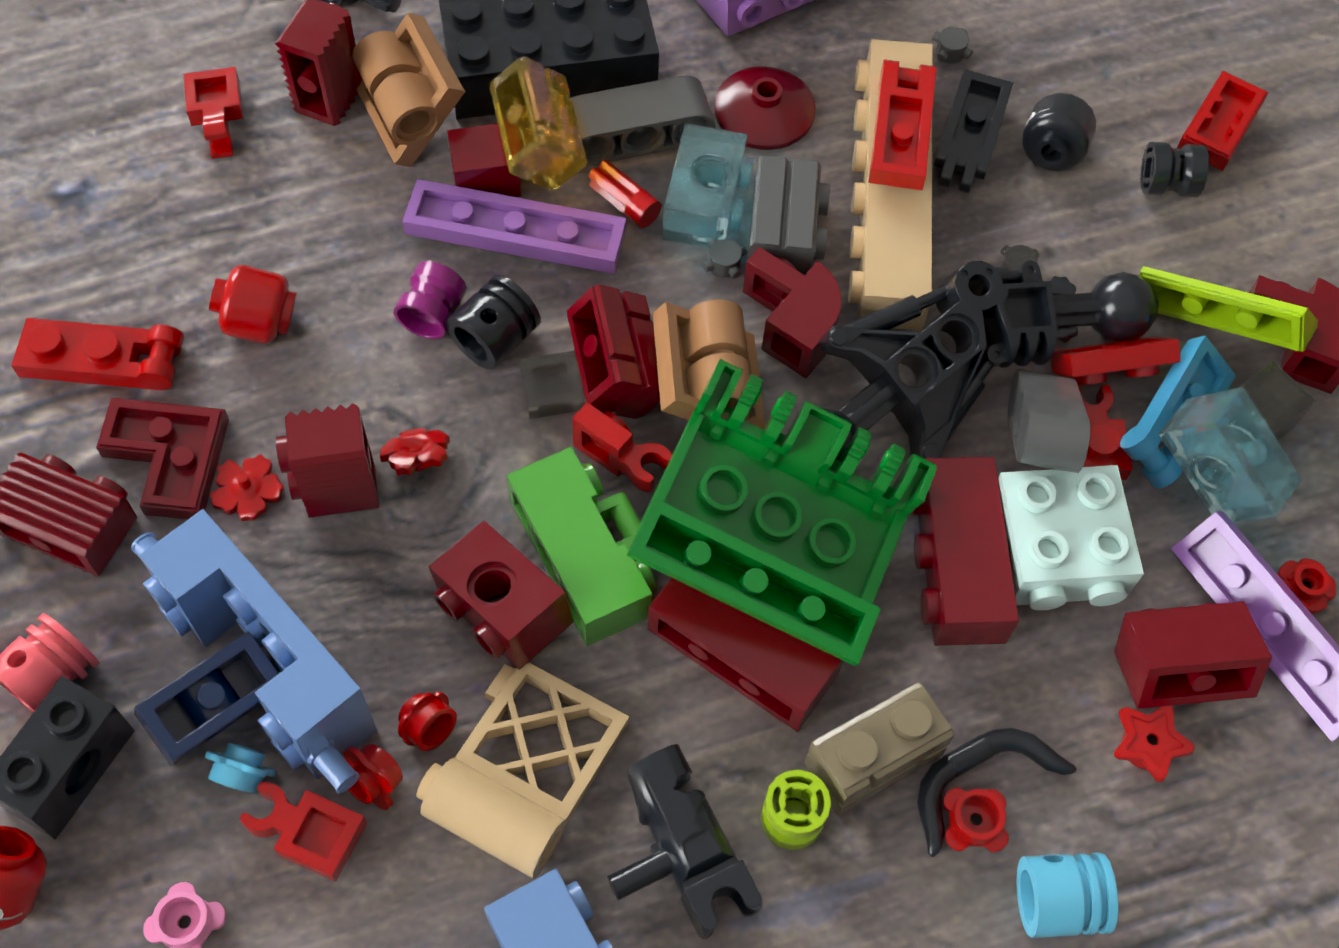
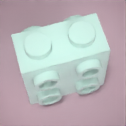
M1118 465L1083 467L1079 473L1057 469L1001 472L998 483L1017 605H1030L1034 610H1051L1064 605L1066 602L1089 600L1093 606H1108L1119 603L1127 598L1144 572Z

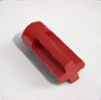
M603 160L599 168H593L588 176L591 179L589 186L639 227L646 228L656 220L662 208L661 202L608 160Z

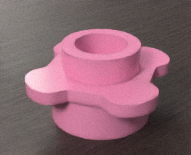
M180 882L169 889L168 895L163 897L156 905L153 915L146 919L143 927L144 936L153 944L162 942L169 948H202V944L210 933L224 925L226 911L219 902L208 903L196 894V889L191 883ZM185 916L190 917V925L184 929L180 928V919Z

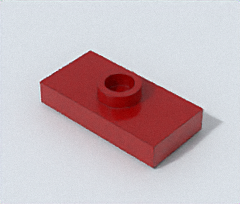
M1222 71L1181 137L1177 148L1181 149L1186 144L1205 145L1208 150L1209 165L1224 171L1269 92Z

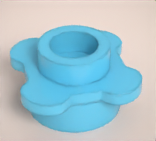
M233 743L227 744L224 753L206 751L205 758L214 761L208 777L209 780L248 793L258 794L257 787L259 783L263 782L265 776L275 777L277 771L262 765L266 754Z

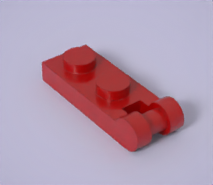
M883 59L878 87L879 94L868 183L923 190L927 174L936 66L920 64L919 69L899 67V61Z
M26 318L11 366L17 376L21 378L167 390L172 387L175 375V368L171 365L174 356L181 353L184 334L177 328L164 324H157L150 329ZM140 354L149 355V358L144 359L141 363L138 362Z

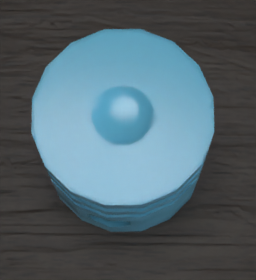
M1095 852L1090 855L1076 853L1074 856L1069 854L1022 856L1017 867V900L1022 924L1029 937L1078 936L1080 933L1094 935L1097 932L1111 934L1115 931L1118 921V892L1111 863L1105 854Z

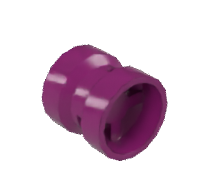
M423 261L416 266L410 277V292H405L400 296L393 314L396 320L411 333L427 339H440L447 331L446 321L451 316L450 310L460 305L467 286L461 276L451 268L437 262Z

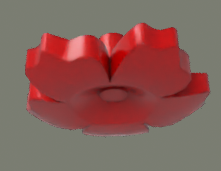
M416 428L399 433L400 438L390 439L380 449L381 462H389L390 467L396 471L397 476L402 474L409 476L414 470L421 472L431 466L442 467V463L448 460L445 450L448 449L447 444L450 443L449 435L441 430L427 431L426 428Z
M262 454L254 458H245L242 463L243 471L237 463L230 459H227L224 464L218 465V475L215 481L219 489L211 492L209 495L212 499L213 507L224 511L228 515L234 514L237 511L241 521H254L261 514H264L267 511L266 503L278 502L284 491V486L279 482L277 475L271 474L273 466L271 460L264 458Z

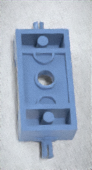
M204 509L159 541L152 532L139 536L133 542L131 549L139 556L151 574V577L143 582V585L160 606L159 610L181 637L191 630L206 647L238 623L244 633L249 631L259 647L265 646L276 662L273 664L279 674L257 690L255 694L266 711V714L258 719V722L272 739L270 740L271 744L294 771L304 764L317 780L324 775L338 794L352 787L360 775L344 759L343 752L350 746L357 748L378 731L361 688Z

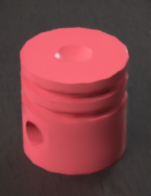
M42 613L37 618L41 623L38 627L31 624L26 629L29 635L26 639L18 636L0 654V684L33 713L61 676L72 682L76 678L83 681L88 676L85 669L90 667L94 670L100 663L77 638L45 613Z

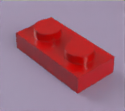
M1150 336L1128 342L1115 341L1054 350L1051 356L1052 373L1074 378L1077 385L1106 382V373L1125 370L1126 377L1153 376L1160 374L1159 365L1180 362L1179 340Z

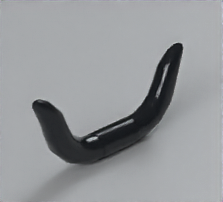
M1015 728L994 729L978 735L932 764L921 780L917 805L925 832L928 854L930 857H935L943 845L945 826L940 803L943 790L953 779L994 755L1008 751L1021 753L1045 770L1061 775L1073 774L1077 771V768L1032 733Z

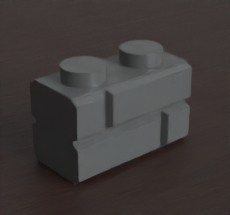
M766 155L758 158L747 260L761 247L775 257L788 260L803 275H806L813 267L814 259L824 260L827 227L817 226L818 215L827 216L830 184L820 183L822 164L819 161L796 158L788 161L786 157Z

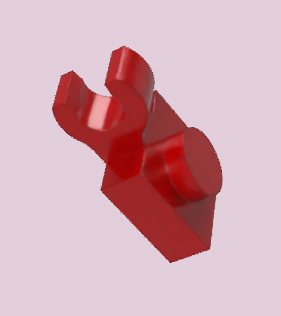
M236 66L184 73L186 112L191 126L203 125L205 139L209 140L212 159L233 156V145L228 121L244 119L240 80Z
M588 402L572 418L574 447L615 476L619 477L623 472L630 478L633 485L641 491L649 493L654 488V476L646 472L642 467L648 463H655L665 470L672 457L669 449L659 443H633V434L621 418L608 411L602 413Z

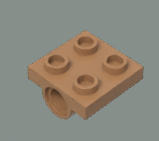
M407 13L395 32L377 31L360 40L353 50L352 58L363 79L356 90L394 164L412 167L463 96L465 90L425 17Z
M714 299L701 302L690 310L665 302L653 312L661 411L689 420L719 359L743 369L741 377L726 405L733 409L750 375L753 374L759 377L754 334L745 331L742 308L729 300ZM760 394L756 404L751 406L745 421L764 429L765 418L762 394Z

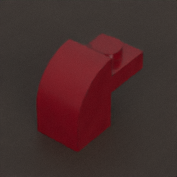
M759 247L746 262L743 293L773 311L765 322L761 350L807 379L826 356V353L820 347L821 337L832 327L837 326L841 310L839 285L832 273L818 261L806 275H803L788 260L775 257Z
M1259 275L1248 293L1306 307L1318 319L1317 329L1304 352L1285 348L1278 375L1332 394L1339 385V288L1326 280L1318 278L1309 292L1294 288L1285 282L1275 281Z

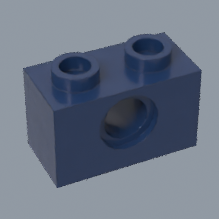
M248 631L134 707V715L166 761L172 766L260 706L261 703L255 692L278 675V672Z

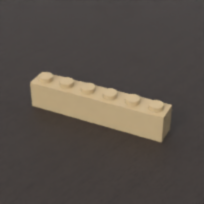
M871 39L867 60H858L855 91H863L864 93L863 100L857 99L854 131L862 132V141H855L852 171L861 173V183L855 182L853 186L851 214L860 215V226H853L850 258L859 259V270L851 271L848 291V303L858 304L857 319L910 295L917 298L932 291V121L927 174L923 190L868 183L879 94L878 87L883 59L899 61V67L919 69L920 64L932 66L933 44ZM930 306L922 309L921 316L892 329L921 331Z

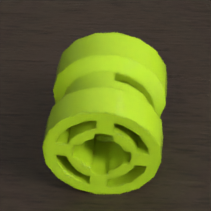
M800 769L786 771L773 780L768 787L760 815L762 829L771 842L780 848L788 850L804 849L815 842L829 816L831 807L829 790L824 782L813 773ZM790 798H799V799H801V800L799 801V800H795V799H793V800H789V799H790Z

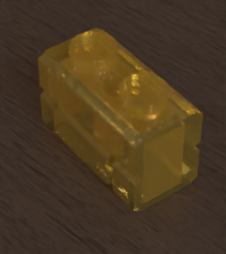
M526 56L518 58L490 82L491 96L509 173L527 181L532 179L534 184L548 190H553L560 187L582 170L587 163L572 100L569 99L568 84L564 75L550 68L544 69L542 64Z

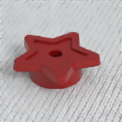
M1162 706L1149 715L1129 707L1119 710V717L1125 732L1121 743L1114 751L1116 759L1128 760L1136 767L1148 770L1157 782H1163L1167 776L1171 759L1193 754L1194 744L1175 730L1172 706ZM1148 735H1153L1157 738L1158 742L1156 745H1152L1147 741Z

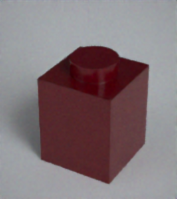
M511 122L447 130L455 186L521 197L520 175L529 174V165L525 142L515 143Z

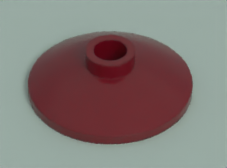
M766 66L746 68L729 76L720 85L714 103L715 117L724 133L739 144L761 150L780 149L801 140L812 127L816 111L812 92L801 79L785 70Z

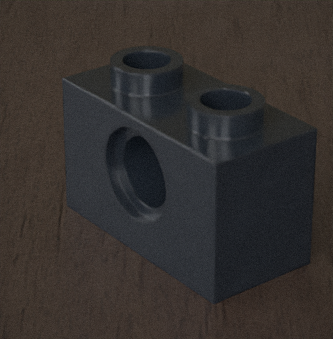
M61 676L0 756V806L56 840L135 730L114 705Z

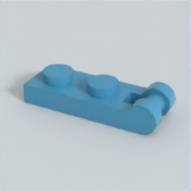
M1206 335L1187 340L1180 352V362L1172 365L1138 425L1130 429L1121 439L1120 447L1130 459L1139 460L1143 464V475L1154 488L1166 487L1180 476L1236 376ZM1161 441L1164 444L1162 450L1158 447Z

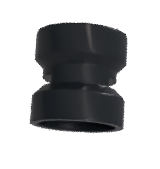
M1150 141L1145 148L1141 163L1140 183L1142 192L1144 194L1162 195L1165 191L1172 190L1183 197H1199L1204 190L1209 170V155L1206 146L1186 144L1180 149L1172 148L1167 142Z

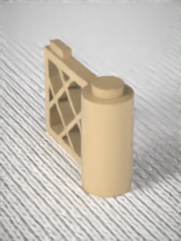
M528 662L520 670L504 664L485 692V698L492 701L491 705L455 758L449 759L443 766L435 763L429 768L418 787L416 797L423 801L420 814L423 817L534 879L549 861L566 824L626 729L630 716ZM528 683L549 695L552 710L519 718L514 699L524 684ZM561 702H563V703H565V704H567V705H569V706L562 708ZM508 711L510 720L499 722L505 712ZM589 716L608 726L599 742L573 747L566 721ZM557 724L564 750L530 758L523 731ZM514 733L520 760L496 766L477 754L487 739ZM589 758L580 772L577 761ZM568 763L573 785L562 802L538 789L533 771ZM524 773L526 782L515 775Z

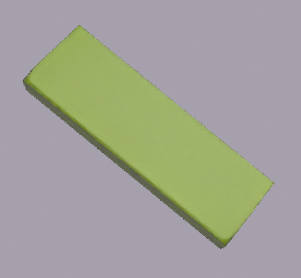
M1143 266L1140 270V276L1150 283L1155 290L1159 301V314L1304 352L1317 329L1318 319L1306 307Z

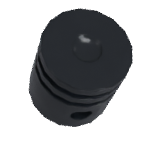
M494 275L487 284L480 288L478 293H475L447 319L446 328L451 339L470 360L485 369L493 370L522 340L540 325L541 316L534 302L520 286L502 275Z

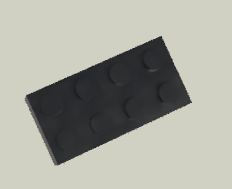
M439 0L446 57L465 90V93L455 105L456 119L561 107L565 101L578 95L658 80L659 49L647 0Z

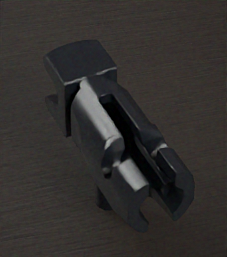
M678 744L667 746L629 767L630 774L628 779L637 805L639 822L642 825H649L656 843L651 845V855L607 876L617 900L672 874L682 894L681 902L698 936L702 939L709 938L717 925V917L711 904L712 900L716 897L726 896L731 898L744 916L749 917L756 914L763 906L762 897L743 860L738 861L706 799L704 791L693 790L689 793H684L677 790L686 785L691 779L690 774L693 773Z

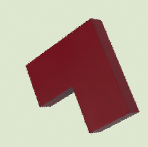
M111 397L96 448L101 457L151 462L139 505L144 515L188 520L202 509L206 511L229 417L225 409Z

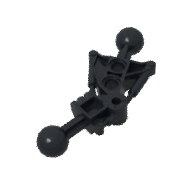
M1033 260L1024 262L1015 270H1009L1007 266L993 267L991 264L983 261H970L941 282L937 289L917 298L910 295L846 325L832 327L820 339L822 351L826 354L848 360L869 383L867 387L838 410L822 408L852 423L849 434L835 459L840 460L859 427L869 430L890 411L896 416L908 434L910 456L914 453L922 458H941L945 444L985 388L983 381L992 368L997 366L1006 368L1013 362L1018 366H1027L1031 361L1037 365H1045L1054 353L1058 328L1092 326L1105 339L1119 342H1128L1140 338L1151 328L1158 317L1159 301L1153 286L1140 275L1120 272L1105 276L1094 286L1091 293L1053 295L1051 281L1042 280L1040 267ZM936 304L940 312L936 319L919 332L890 330L921 316L922 309ZM941 331L948 333L955 341V353L948 351L943 346L940 339ZM899 364L906 365L913 371L916 379L915 388L906 385L901 380L898 370Z

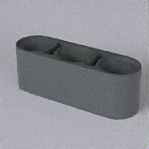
M678 76L578 95L565 101L558 110V118L570 158L574 163L582 166L598 165L603 160L613 162L694 146L709 139L716 129L715 120L702 83L693 76Z
M1018 369L1013 378L1008 402V420L1017 462L1079 473L1083 468L1089 447L1090 421L1076 380L1069 377Z

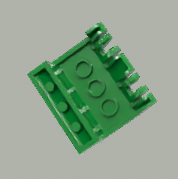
M719 359L645 511L627 556L853 666H857L881 610L880 607L873 604L907 517L924 502L936 473L937 465L913 453L891 487L890 484L901 466L906 449L893 443L884 452L872 479L868 481L854 474V471L870 447L871 432L859 427L838 461L835 458L849 434L852 423L805 400L785 435L781 431L797 400L796 395L786 390L782 396L777 398L765 428L757 427L745 421V418L751 406L756 404L762 392L761 385L763 379L751 374L733 409L726 405L741 377L743 369Z

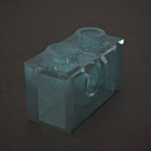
M685 123L664 205L663 240L710 248L709 242L712 239H728L729 230L739 232L745 200L737 198L739 188L749 189L754 165V158L745 156L747 134Z
M1243 387L1186 399L1159 433L1211 515L1216 511H1223L1232 522L1276 517L1302 481Z

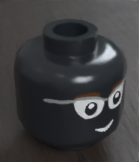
M1068 93L1047 95L1037 102L1030 113L1023 131L1022 146L1027 157L1035 165L1050 171L1060 172L1069 170L1080 164L1089 152L1095 135L1096 117L1093 109L1084 99Z

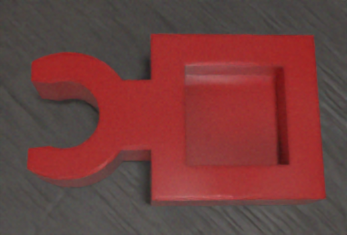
M1102 385L1096 395L1097 404H1089L1082 398L1090 421L1089 447L1083 467L1118 465L1121 480H1127L1133 468L1131 459L1120 447L1121 439L1127 433L1125 420L1108 419L1107 414L1114 402V394L1109 385Z
M260 782L257 791L263 798L274 802V809L269 816L262 819L242 813L239 820L248 832L257 837L266 838L276 834L281 835L274 847V851L278 856L336 882L367 825L365 817L308 790L305 791L296 807L290 804L287 796L279 786L270 782Z

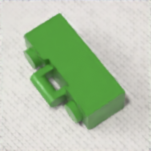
M572 446L507 474L510 502L550 579L566 592L573 623L585 646L588 647L648 618L652 594L657 592V586L649 567L627 556L641 521L626 494L623 492L617 493L598 502V497L603 495V488L599 477L590 463L581 465ZM611 518L623 537L622 540L615 542L604 522Z

